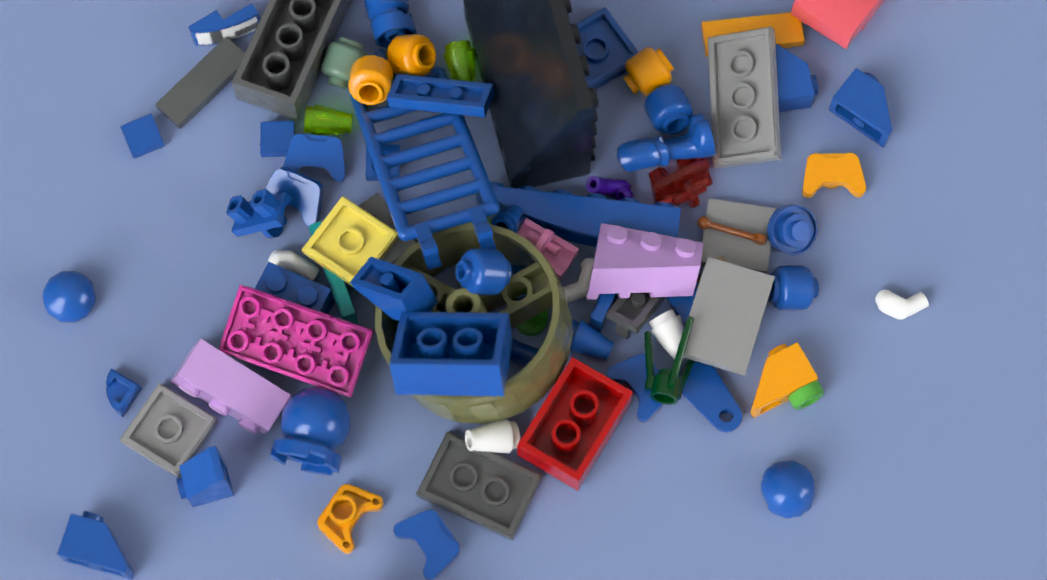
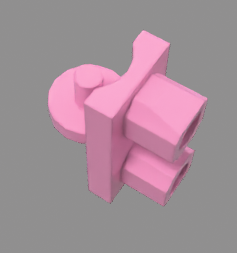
M528 218L525 219L517 233L529 240L544 255L560 280L579 253V248L558 237L550 229H545Z

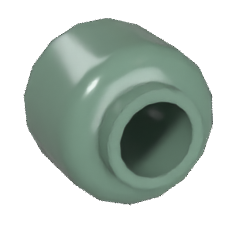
M339 37L338 42L333 41L328 44L321 64V71L329 77V84L347 89L353 63L358 58L368 55L363 51L364 45Z

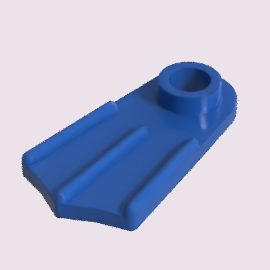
M695 362L683 387L682 395L717 430L721 432L736 430L742 422L740 407L714 367L701 362ZM723 413H728L733 419L730 422H723L719 416Z

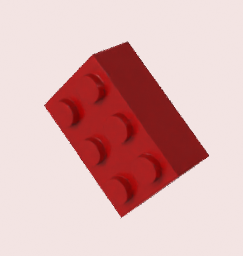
M572 357L517 444V456L578 491L630 407L633 391Z

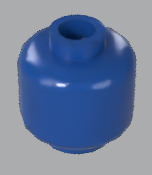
M673 84L662 85L649 93L645 99L644 109L656 131L673 135L682 132L689 125L693 109L681 87Z
M470 249L462 256L461 261L456 266V277L462 288H466L468 292L478 295L493 296L499 294L509 284L512 274L509 261L502 252L495 249Z
M778 266L770 274L775 276L768 301L772 302L773 306L778 310L807 309L811 305L813 298L818 296V280L813 277L810 269L806 266Z

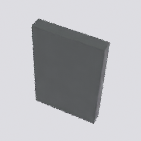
M446 432L416 496L513 541L543 475L493 452L469 451L466 447L465 439Z

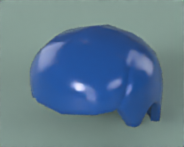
M77 271L59 272L48 280L43 289V303L48 314L60 322L76 323L88 316L96 302L92 281Z
M794 460L780 461L765 470L761 481V492L768 505V509L773 514L784 518L799 517L812 506L815 497V482L806 466Z

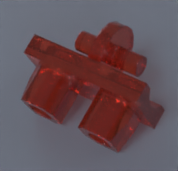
M697 158L678 159L676 161L678 170L670 174L665 168L661 167L649 172L654 203H675L677 206L686 201L690 208L693 209L700 205L697 195L706 192V188L713 185L709 173L710 163L706 158L699 160Z

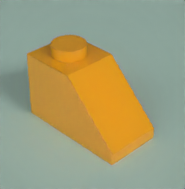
M798 342L789 347L784 343L768 352L769 357L765 361L750 411L753 419L789 401L788 397L793 392L818 380V376Z

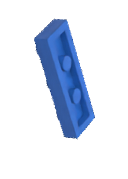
M397 74L387 95L389 107L486 117L495 92L493 84Z

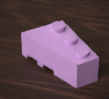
M601 223L587 299H597L598 294L617 293L618 298H630V293L650 292V297L693 296L701 266L703 243Z
M201 338L190 349L170 383L176 385L185 393L209 404L210 408L221 415L227 416L228 414L239 420L238 424L242 428L257 435L258 431L264 434L270 430L291 396Z

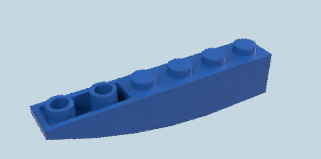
M490 182L500 205L498 213L504 212L509 205H518L525 212L521 217L528 218L545 229H550L558 237L570 242L596 247L601 223L678 238L681 208L674 207L671 203L656 202L652 205L640 203L639 200L634 198H622L619 201L606 199L605 196L600 194H588L585 197L573 195L566 190L544 192L539 191L533 186L510 188L505 187L504 184L499 182ZM477 193V202L483 204L480 193Z

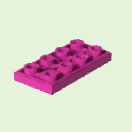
M240 284L218 350L229 356L351 398L375 330Z

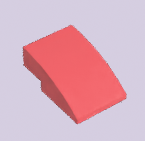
M795 0L791 15L844 49H847L859 31L865 28L884 0Z

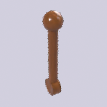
M702 216L697 220V225L700 229H715L752 240L759 245H765L767 237L763 234H753L711 222L706 216Z

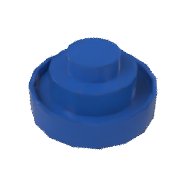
M793 204L781 206L774 211L767 226L768 239L771 245L780 253L799 255L809 250L815 242L818 232L817 221L813 213L806 207Z

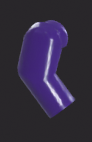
M591 176L586 181V189L591 193L606 197H616V200L619 201L622 198L634 197V193L631 191L632 185L626 180Z

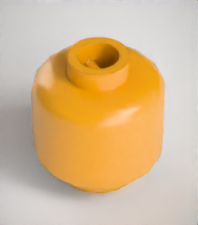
M422 34L399 35L388 46L387 61L393 68L395 75L424 77L431 72L435 65L436 51L431 40Z
M645 47L625 62V69L628 75L623 77V79L634 94L641 91L643 95L648 96L654 89L671 83V72L675 69L660 48L654 50L651 47Z
M366 55L358 58L352 65L348 82L349 92L353 98L366 105L383 103L387 99L394 79L393 68L390 63L376 55Z

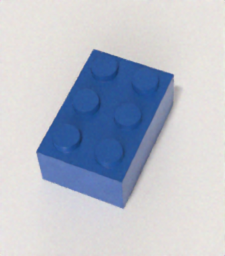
M401 312L390 359L395 394L504 396L513 347L509 314Z

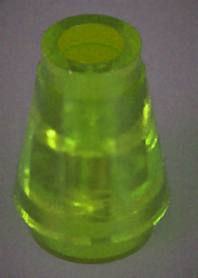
M461 40L445 45L443 58L452 80L475 82V48L471 47L470 41Z
M314 103V106H306L303 133L322 136L351 134L353 114Z

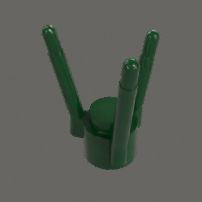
M692 316L687 318L672 369H660L659 374L655 376L651 333L646 331L644 334L647 376L644 388L651 390V399L658 403L672 405L681 399L683 387L695 362L688 359L681 375L679 374L694 322Z

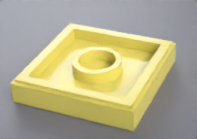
M342 196L304 245L302 253L351 285L350 281L370 257L382 260L399 237L397 231Z

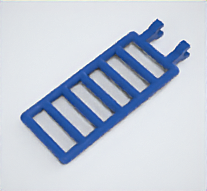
M443 67L433 68L429 74L424 76L449 79ZM351 95V102L398 237L402 241L418 239L427 269L431 270L442 266L438 255V248L432 234L469 222L473 225L480 248L496 250L492 238L493 231L486 217L497 214L500 211V205L464 115L442 113L376 133L374 123L418 110L393 108L387 105L369 111L366 104L358 102ZM453 125L456 131L455 135L388 155H384L381 147L382 145ZM462 147L465 154L463 158L396 178H392L389 169ZM467 170H471L474 177L472 181L402 202L397 192ZM480 193L483 204L410 226L406 217L407 214Z

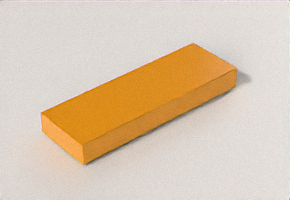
M791 12L701 22L705 57L708 56V37L772 27L775 30V43L782 48L804 46L802 22L792 16Z

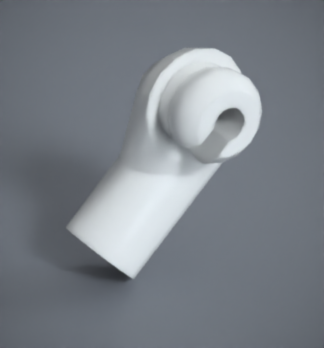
M884 289L878 292L875 297L879 310L898 320L906 319L929 306L928 300L922 292H918L905 299Z

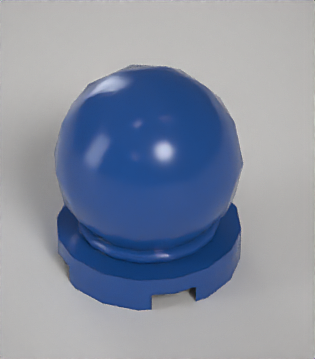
M322 387L305 388L289 398L281 413L280 428L285 438L275 439L270 453L271 458L283 465L286 464L287 459L302 463L301 471L320 475H332L333 471L339 473L343 459L334 451L344 444L350 432L351 416L345 401L337 393Z

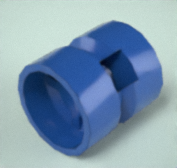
M364 0L368 19L372 21L371 29L375 44L379 47L388 48L391 41L399 35L417 34L412 14L407 13L409 11L408 0Z

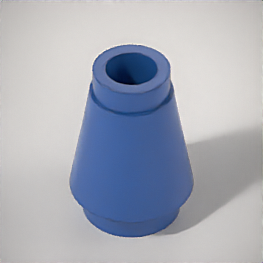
M572 319V345L570 352L598 359L601 358L606 361L613 348L614 341L609 340L582 319L579 322Z

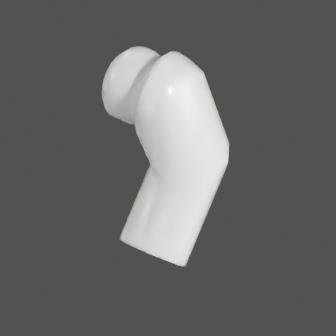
M275 250L268 259V262L312 281L319 272V267L293 251Z
M594 258L583 260L580 265L582 270L578 281L563 287L568 303L587 296Z

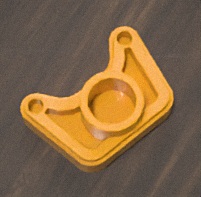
M813 153L807 158L802 187V195L804 197L812 198L821 187L836 188L838 186L847 188L857 198L865 194L866 184L860 161L854 153Z
M344 484L337 490L319 516L317 525L320 531L344 554H350L355 549L351 537L354 526L363 514L380 511L384 506L383 499L354 485Z

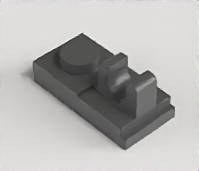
M650 292L630 293V298H618L606 313V318L616 323V334L629 339L631 331L638 333L666 297H650Z

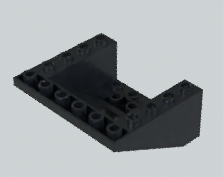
M463 0L464 16L482 83L493 84L495 95L489 110L510 188H519L520 186L537 187L590 174L591 162L595 161L593 149L596 148L594 136L597 135L595 122L598 121L596 108L599 107L595 87H588L585 77L590 75L587 58L585 55L579 56L577 45L581 44L578 26L576 23L570 24L568 13H572L570 0Z

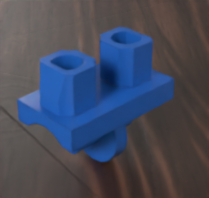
M267 189L258 190L249 202L241 195L232 197L226 210V214L234 220L231 232L237 237L260 231L267 238L280 236L284 225L287 224L284 211L286 206L291 203L292 197L286 192L273 195Z

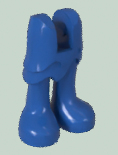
M702 113L691 116L689 130L685 135L665 140L662 139V136L627 141L618 146L616 153L618 162L627 172H635L659 165L668 166L669 160L703 159L716 155L711 128L708 120L704 119Z

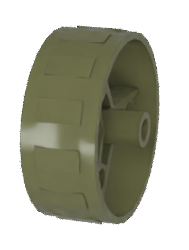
M466 223L432 234L438 248V255L442 266L431 270L427 269L419 242L409 247L394 263L397 266L424 275L438 300V303L431 312L489 313L503 305H507L499 313L509 314L510 328L513 329L552 307V319L548 334L541 348L523 370L506 382L504 396L411 395L416 402L418 401L423 407L436 415L459 423L484 424L496 422L527 410L542 399L557 382L568 361L572 345V314L569 310L565 296L566 293L549 261L529 240L509 229L491 224L492 238L496 250L502 252L507 260L526 266L525 269L511 276L509 284L499 294L493 296L472 294L466 288L456 290L433 278L444 269L458 264L468 250L474 248L481 249L472 223ZM527 294L524 299L515 301L519 295ZM375 306V330L379 348L390 366L399 321L392 319Z

